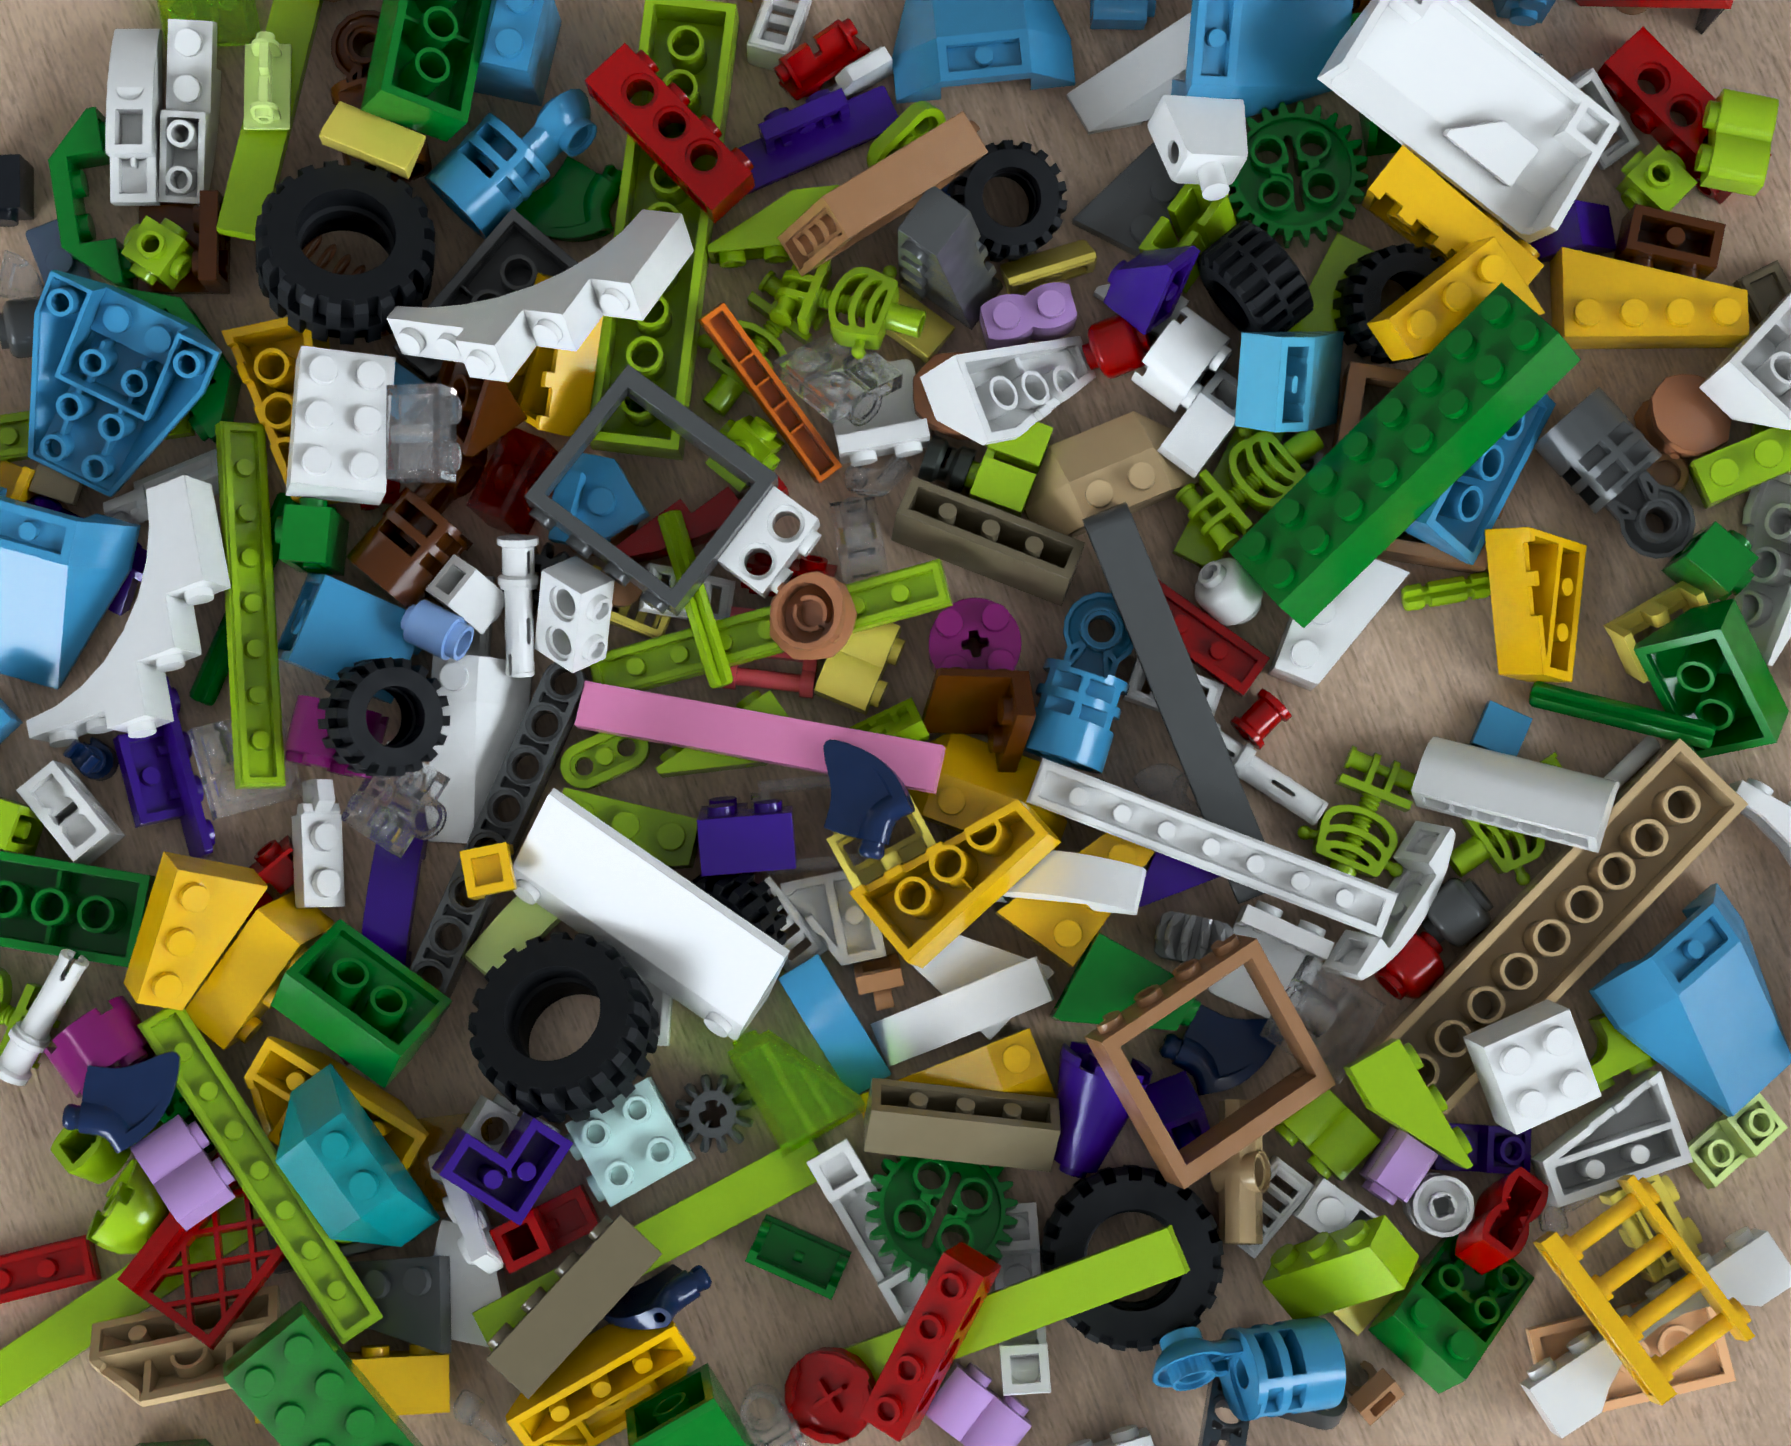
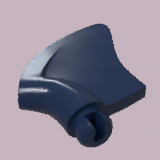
M830 739L825 742L823 748L831 787V802L824 828L846 836L862 839L858 849L860 856L880 860L884 856L885 845H889L897 821L915 812L910 794L899 776L875 755L851 744Z
M1201 1004L1194 1019L1186 1028L1183 1037L1178 1038L1175 1034H1167L1163 1039L1164 1044L1160 1047L1159 1052L1163 1058L1171 1059L1173 1065L1185 1070L1193 1077L1198 1096L1226 1091L1249 1079L1270 1057L1282 1034L1276 1023L1269 1019L1230 1018Z
M175 1051L167 1052L127 1067L114 1068L88 1065L81 1105L68 1104L65 1106L62 1117L63 1127L67 1130L78 1129L79 1133L104 1137L117 1154L142 1140L156 1127L171 1103L180 1071L181 1057L179 1053Z
M672 1264L649 1280L631 1287L603 1319L612 1325L627 1329L649 1330L667 1327L678 1312L701 1296L700 1292L711 1287L712 1281L706 1270L700 1265H696L687 1272Z

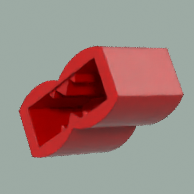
M1522 1166L1488 1186L1477 1200L1475 1219L1458 1235L1455 1255L1481 1275L1517 1256L1527 1242L1529 1223L1535 1220L1546 1206L1548 1186Z

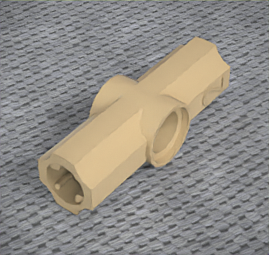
M1225 1099L1219 1101V1122L1251 1100ZM1261 1136L1210 1171L1212 1186L1219 1193V1238L1223 1244H1263V1193L1268 1190L1270 1185L1271 1166L1267 1154L1262 1151Z

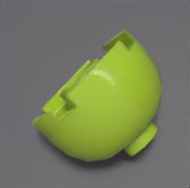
M136 1159L128 1162L105 1195L108 1197V1200L102 1212L96 1211L87 1231L86 1239L117 1254H135L141 1250L170 1213Z

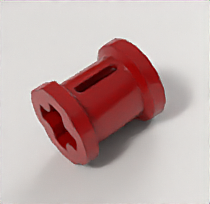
M1263 688L1257 693L1258 700L1241 717L1235 716L1230 721V724L1238 734L1258 750L1265 745L1263 739L1281 721L1287 722L1292 717L1286 707L1274 695Z

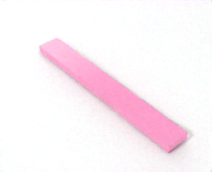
M590 681L584 682L574 724L579 729L828 774L823 751L824 744L830 739L859 747L875 755L899 776L907 789L933 794L937 792L946 750L944 745Z

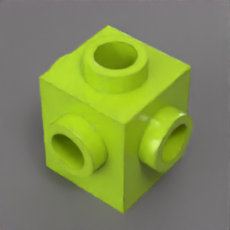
M1658 144L1647 156L1640 150L1623 166L1620 171L1626 177L1616 187V190L1621 193V200L1629 210L1635 204L1670 211L1698 182L1686 171L1683 160L1677 154L1670 150L1665 151Z
M146 215L141 224H135L128 231L121 254L133 264L129 269L133 275L150 286H153L158 281L173 291L179 281L190 271L194 249L185 240L188 233L183 228L167 218H164L160 224Z
M748 415L736 422L730 419L720 429V433L770 470L774 471L779 465L781 459L776 455L785 443L776 437L777 430L765 419L758 416L754 418ZM710 457L705 462L707 466L737 491L742 492L749 488L747 484Z

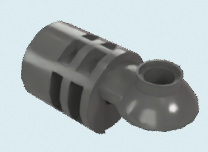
M1599 387L1536 442L1534 449L1560 477L1562 476L1568 482L1571 489L1577 495H1580L1594 514L1603 507L1611 513L1620 523L1621 533L1631 548L1643 556L1655 559L1671 557L1684 550L1693 537L1696 525L1694 510L1683 494L1673 487L1658 484L1646 471L1662 454L1644 437L1645 435L1635 428L1627 419L1628 417ZM1646 514H1655L1661 518L1664 525L1663 533H1654L1647 527L1645 521Z

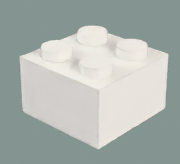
M1546 999L1463 1036L1495 1123L1516 1135L1602 1097L1569 1008Z

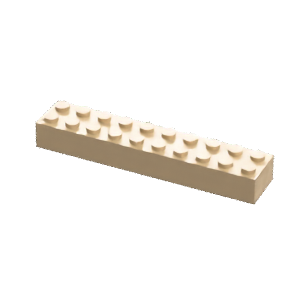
M1680 738L1665 743L1616 794L1599 853L1566 845L1491 921V924L1445 968L1443 975L1421 997L1415 999L1360 1056L1391 1038L1400 1039L1403 1045L1409 1042L1423 1063L1424 1067L1419 1069L1418 1072L1427 1087L1434 1084L1443 1096L1448 1109L1442 1113L1446 1116L1479 1082L1463 1036L1546 999L1556 1003L1744 810L1748 803Z

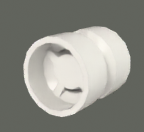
M1427 1172L1408 1202H1402L1403 1212L1412 1225L1421 1231L1442 1238L1455 1236L1464 1231L1472 1221L1475 1209L1473 1196L1464 1183L1457 1178L1437 1172Z

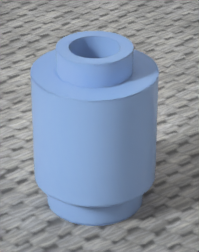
M422 600L417 605L409 606L401 620V629L404 630L403 637L406 642L443 660H448L449 658L456 661L460 660L467 653L474 637V628L467 625L463 617L428 600Z

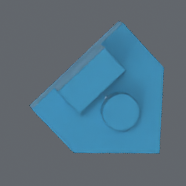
M582 453L555 487L552 495V500L609 542L611 541L610 538L633 524L635 526L650 516L619 463L612 458ZM554 526L549 532L548 539L554 543L568 545L566 540L569 536Z

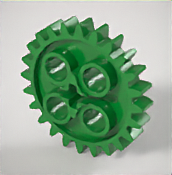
M1303 101L1298 102L1295 113H1289L1285 103L1280 102L1278 115L1273 116L1264 107L1261 110L1260 123L1250 117L1246 118L1248 156L1235 181L1229 185L1230 191L1228 193L1232 194L1229 196L1232 209L1240 208L1236 215L1237 224L1250 220L1252 224L1267 231L1274 239L1277 235L1283 236L1285 248L1290 247L1293 237H1299L1304 248L1308 247L1310 234L1313 233L1316 234L1318 239L1325 242L1328 235V226L1340 233L1344 225L1341 216L1354 219L1357 209L1352 203L1362 204L1365 192L1359 188L1367 186L1369 177L1368 174L1360 172L1367 166V156H1355L1361 150L1362 140L1348 141L1352 126L1349 124L1337 129L1338 114L1336 112L1326 120L1320 118L1322 112L1321 105H1317L1311 114H1306ZM1285 138H1290L1292 141L1295 173L1301 177L1299 195L1304 207L1302 212L1296 210L1293 178L1291 173H1287L1289 156L1283 141ZM1308 143H1314L1319 145L1324 152L1317 156H1310L1305 154L1301 147ZM1263 151H1271L1279 159L1274 163L1265 164L1260 162L1256 155ZM1317 185L1324 186L1331 191L1332 195L1325 199H1318L1310 194L1309 189ZM1271 193H1278L1287 202L1282 206L1273 207L1265 202L1264 197Z
M895 1155L898 1163L887 1158L883 1159L881 1167L887 1176L874 1174L871 1183L880 1192L867 1193L865 1201L877 1206V1209L868 1211L865 1215V1221L878 1223L879 1226L870 1232L869 1239H884L885 1243L879 1250L878 1256L884 1257L893 1253L896 1257L891 1268L893 1272L905 1264L910 1267L908 1272L909 1282H912L920 1272L925 1274V1283L927 1285L942 1253L948 1250L942 1243V1234L951 1231L961 1235L965 1244L994 1262L999 1263L1003 1255L996 1247V1244L1010 1246L1013 1240L1003 1229H1014L1018 1223L1017 1219L1006 1215L1007 1211L1017 1207L1018 1200L1004 1197L1014 1185L1013 1181H998L997 1178L1004 1167L994 1166L989 1168L988 1165ZM923 1170L934 1171L941 1179V1186L937 1189L925 1188L918 1180V1173ZM957 1173L961 1179L947 1207L948 1214L944 1216L931 1246L924 1248L922 1241L936 1213V1207L939 1205L952 1175ZM965 1190L978 1192L983 1198L984 1206L975 1210L966 1207L961 1201V1192ZM903 1212L917 1214L922 1220V1229L915 1232L906 1231L900 1225L898 1216Z

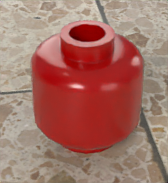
M1116 314L1092 324L1088 328L1089 342L1082 345L1083 353L1090 369L1100 368L1107 378L1112 379L1143 367L1145 364L1142 360L1152 347V342L1148 333L1143 335Z
M1422 931L1419 935L1415 933L1404 948L1388 964L1377 971L1374 976L1379 984L1393 997L1402 1000L1404 997L1418 999L1445 971L1443 960L1439 955L1443 948L1429 933Z

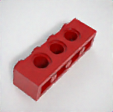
M1643 26L1604 62L1597 74L1614 102H1619L1631 114L1630 119L1634 126L1642 133L1650 134L1665 151L1670 150L1677 154L1683 160L1686 171L1698 182L1695 185L1704 196L1711 199L1714 198L1721 204L1733 192L1700 186L1701 172H1697L1694 169L1700 145L1708 143L1709 129L1702 127L1704 112L1709 100L1715 101L1716 99ZM1638 80H1647L1652 83L1656 94L1643 92L1638 85ZM1670 112L1681 113L1687 120V126L1675 124L1670 117Z
M624 43L584 80L589 95L690 199L716 223L755 187L753 173L751 172L754 168L752 162L739 148L734 147L730 151L719 139L722 136L721 131L708 116L703 114L698 118L687 107L691 103L687 95L674 82L667 86L656 75L659 68L643 50L635 53ZM639 91H649L654 94L652 100L646 105L638 106L630 102L632 96ZM671 123H680L686 127L683 134L677 138H667L662 135V131ZM703 155H711L717 159L716 165L707 171L697 170L693 167V164L697 158Z
M962 1241L942 1253L859 1415L860 1418L898 1442L919 1428L1002 1267L1001 1265Z

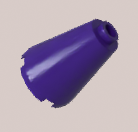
M1071 1042L1070 1047L1064 1043L1060 1051L1057 1098H1059L1061 1132L1054 1160L1060 1164L1059 1170L1063 1173L1077 1178H1085L1087 1173H1096L1129 1116L1088 1043ZM1132 1058L1130 1065L1142 1087L1146 1090L1153 1072L1150 1067Z

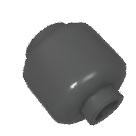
M40 296L8 300L3 306V312L0 313V341L2 349H9L16 358L32 357L34 312Z
M1451 878L1441 885L1426 915L1428 918L1422 922V925L1439 944L1446 939L1453 946L1462 947L1491 924L1489 911L1493 908V905L1472 879L1469 878L1464 882L1459 878Z

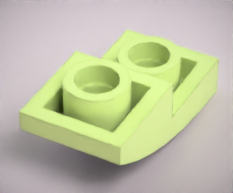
M516 896L478 937L465 954V959L485 976L492 966L498 969L507 961L503 956L510 950L515 948L519 952L527 948V940L538 936L543 939L561 920L537 903L531 905Z
M1759 1092L1734 1116L1727 1117L1725 1114L1721 1115L1687 1143L1693 1160L1688 1166L1707 1189L1715 1188L1745 1160L1758 1156L1788 1127Z

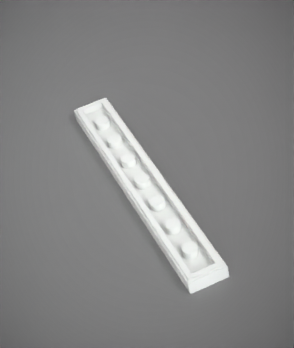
M1045 758L1041 761L1026 802L1381 938L1399 894Z

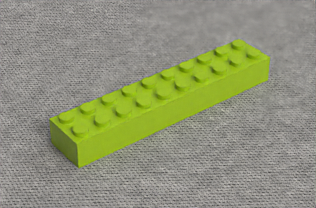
M645 0L638 51L643 50L659 68L656 75L667 86L674 82L681 88L691 102L687 107L698 118L705 114L716 124L722 133L719 139L724 143L740 24L737 5L707 0ZM639 91L632 96L631 103L638 106L646 105L652 100L654 94L649 91ZM671 123L663 129L662 135L667 138H677L683 134L686 127L680 123ZM628 134L614 237L621 233L642 209L682 213L694 252L643 321L603 316L590 412L628 364L690 409L698 347L697 342L700 332V323L697 320L702 317L709 263L707 245L711 243L714 222ZM703 155L695 160L693 167L700 171H707L716 165L717 159L711 155ZM627 396L591 441L590 446L593 450L683 460L686 439Z

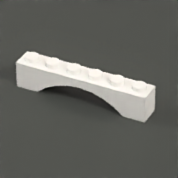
M1749 1227L1741 1228L1729 1235L1724 1240L1726 1247L1713 1256L1709 1253H1704L1697 1257L1726 1298L1729 1300L1734 1297L1741 1305L1761 1307L1791 1287V1265L1769 1232L1756 1228L1750 1230ZM1684 1274L1674 1282H1671L1670 1279L1660 1281L1645 1292L1648 1299L1633 1309L1630 1305L1623 1306L1616 1310L1617 1314L1620 1317L1624 1314L1630 1317L1687 1274ZM1698 1291L1642 1333L1644 1338L1639 1343L1661 1325L1682 1314L1709 1307V1303ZM1591 1331L1578 1335L1566 1345L1569 1350L1554 1361L1551 1357H1547L1537 1362L1527 1370L1529 1378L1520 1383L1550 1431L1561 1439L1602 1413L1608 1390L1622 1365V1362L1599 1331L1594 1335Z

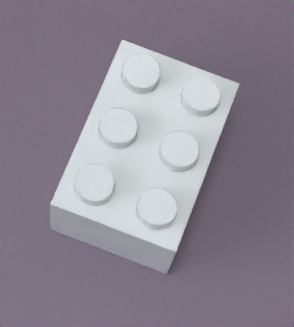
M310 346L300 347L295 366L285 496L380 505L386 494L396 357Z

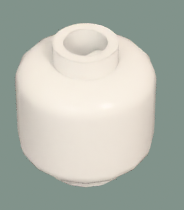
M1222 558L1209 562L1199 572L1195 585V599L1212 618L1222 625L1244 624L1254 618L1260 610L1263 589L1235 558Z

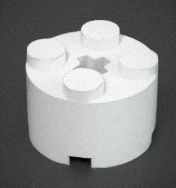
M1187 306L1183 307L1180 311L1181 315L1186 319L1181 324L1173 319L1142 360L1145 368H1147L1145 374L1141 376L1135 371L1131 378V381L1174 413L1181 407L1187 411L1204 388L1200 383L1208 372L1211 371L1216 374L1220 368L1224 367L1233 354L1231 352L1232 349L1227 346L1231 338Z

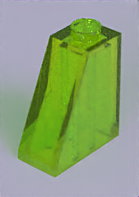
M769 1029L761 1034H758L756 1030L745 1033L738 1040L732 1042L734 1049L727 1052L730 1065L744 1086L749 1099L752 1100L754 1108L782 1158L864 1112L865 1103L859 1094Z

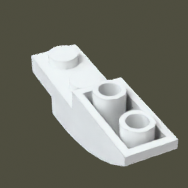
M168 19L166 110H161L159 202L200 204V190H209L217 144L221 96V70L217 69L218 23L214 21Z
M161 29L114 30L107 81L105 153L110 157V203L114 206H160L159 120L161 110H163Z

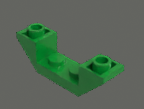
M96 107L86 108L48 159L61 247L74 259L111 285L134 289L132 278H136V276L129 271L133 264L121 254L124 245L116 238L93 241L96 239L95 225L90 213H86L84 197H89V185L87 177L81 169L109 165L110 157L105 153L106 118Z
M117 287L195 325L218 347L194 310L182 298ZM223 353L209 383L210 386L191 409L194 415L188 419L192 428L204 442L210 438L216 443L215 425L220 421L234 422L242 381Z

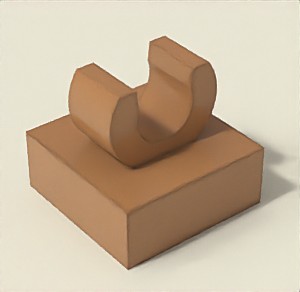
M898 953L854 963L853 969L858 994L862 995L873 992L877 1011L895 1007L891 988L904 986Z
M1363 1361L1360 1365L1368 1374V1381L1363 1386L1358 1387L1354 1386L1346 1377L1345 1389L1351 1396L1348 1399L1349 1402L1371 1426L1405 1394L1384 1368L1377 1372L1371 1363Z

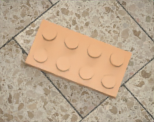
M1638 1301L1626 1305H1630L1633 1309L1643 1301ZM1621 1305L1613 1308L1616 1311L1617 1309L1626 1305ZM1711 1306L1682 1314L1658 1327L1641 1341L1640 1345L1650 1358L1655 1354L1661 1357L1717 1314ZM1586 1314L1525 1328L1534 1364L1547 1357H1551L1554 1361L1569 1351L1566 1345L1578 1335L1586 1331H1591L1593 1335L1598 1332ZM1725 1335L1672 1373L1674 1379L1669 1384L1677 1395L1736 1381ZM1623 1364L1608 1390L1602 1412L1650 1401Z

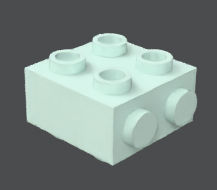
M652 1076L634 1085L636 1089L627 1098L621 1093L613 1099L614 1108L601 1114L596 1108L590 1111L589 1119L578 1122L571 1120L565 1124L569 1134L564 1137L573 1142L569 1151L576 1161L584 1159L592 1175L586 1178L591 1191L599 1202L606 1199L610 1207L696 1159L690 1145L684 1141L685 1136L680 1127H676L675 1118Z

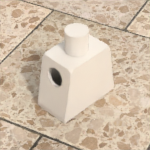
M1162 95L1147 126L1170 179L1179 184H1199L1202 196L1206 200L1216 201L1224 198L1230 191L1229 185L1235 181L1248 156L1243 99Z

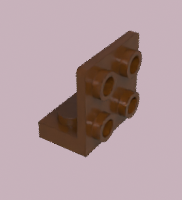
M200 190V204L139 206V224H141L146 215L160 224L164 218H167L188 233L185 240L194 250L190 271L179 281L173 291L158 281L153 286H150L138 277L137 290L158 294H230L231 237L218 234L216 229L224 198L218 190Z
M961 667L938 668L922 715V720L928 733L988 735V750L990 753H995L998 772H1016L1036 718L1029 671L964 669Z

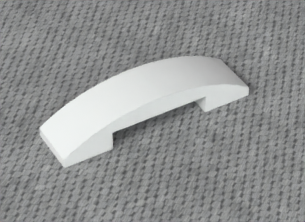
M1415 821L1393 855L1397 863L1402 865L1403 873L1401 876L1395 877L1388 887L1389 890L1399 894L1382 938L1362 930L1356 932L1345 929L1328 959L1322 965L1326 972L1362 981L1382 969L1404 948L1426 917L1445 877L1456 834L1451 827Z
M1052 850L996 902L1009 903L1010 897L1087 904L1093 911L1137 915L1147 871L1144 867L1117 860Z
M1035 956L870 1025L886 1064L890 1067L1055 1000L1038 957Z
M846 1138L806 1163L877 1281V1285L900 1325L903 1326L907 1324L926 1286L925 1274L919 1272L916 1278L909 1282L908 1272L910 1267L904 1264L900 1269L893 1272L891 1268L896 1258L893 1253L884 1257L878 1256L879 1250L885 1243L884 1239L870 1240L869 1235L879 1225L878 1223L865 1221L866 1213L877 1209V1206L869 1204L865 1199L868 1192H879V1190L871 1183L872 1178Z
M1036 1202L1018 1203L1015 1209L1006 1212V1215L1017 1219L1018 1223L1014 1229H1003L1013 1239L1010 1246L996 1244L1003 1257L998 1263L1002 1267L994 1281L995 1291L1041 1274ZM1045 1326L999 1343L1003 1396L1051 1393Z

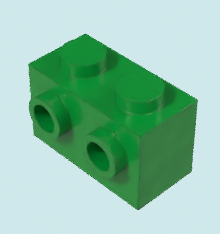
M299 498V505L284 504L283 516H278L275 523V541L277 544H280L279 560L298 572L344 576L350 522L337 513L336 508L327 506L328 501Z
M1715 521L1695 533L1684 550L1675 554L1661 571L1675 583L1684 581L1704 591L1708 603H1711L1717 599L1724 601L1732 593L1735 596L1739 594L1754 577L1755 574L1749 569L1759 557L1750 550L1752 545L1743 535L1734 530L1727 531Z

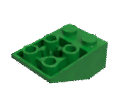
M1459 1234L1443 1237L1419 1264L1420 1267L1409 1278L1405 1289L1397 1291L1368 1328L1377 1339L1438 1394L1466 1381L1535 1279L1513 1258L1488 1273L1481 1275L1455 1255V1246Z

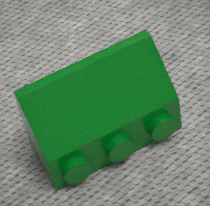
M1734 598L1690 608L1635 645L1634 651L1664 711L1710 722L1715 725L1716 731L1710 748L1703 749L1688 745L1700 758L1777 743L1789 710Z
M339 919L284 973L271 1006L385 1089L410 1062L450 1007L453 1000L343 920Z

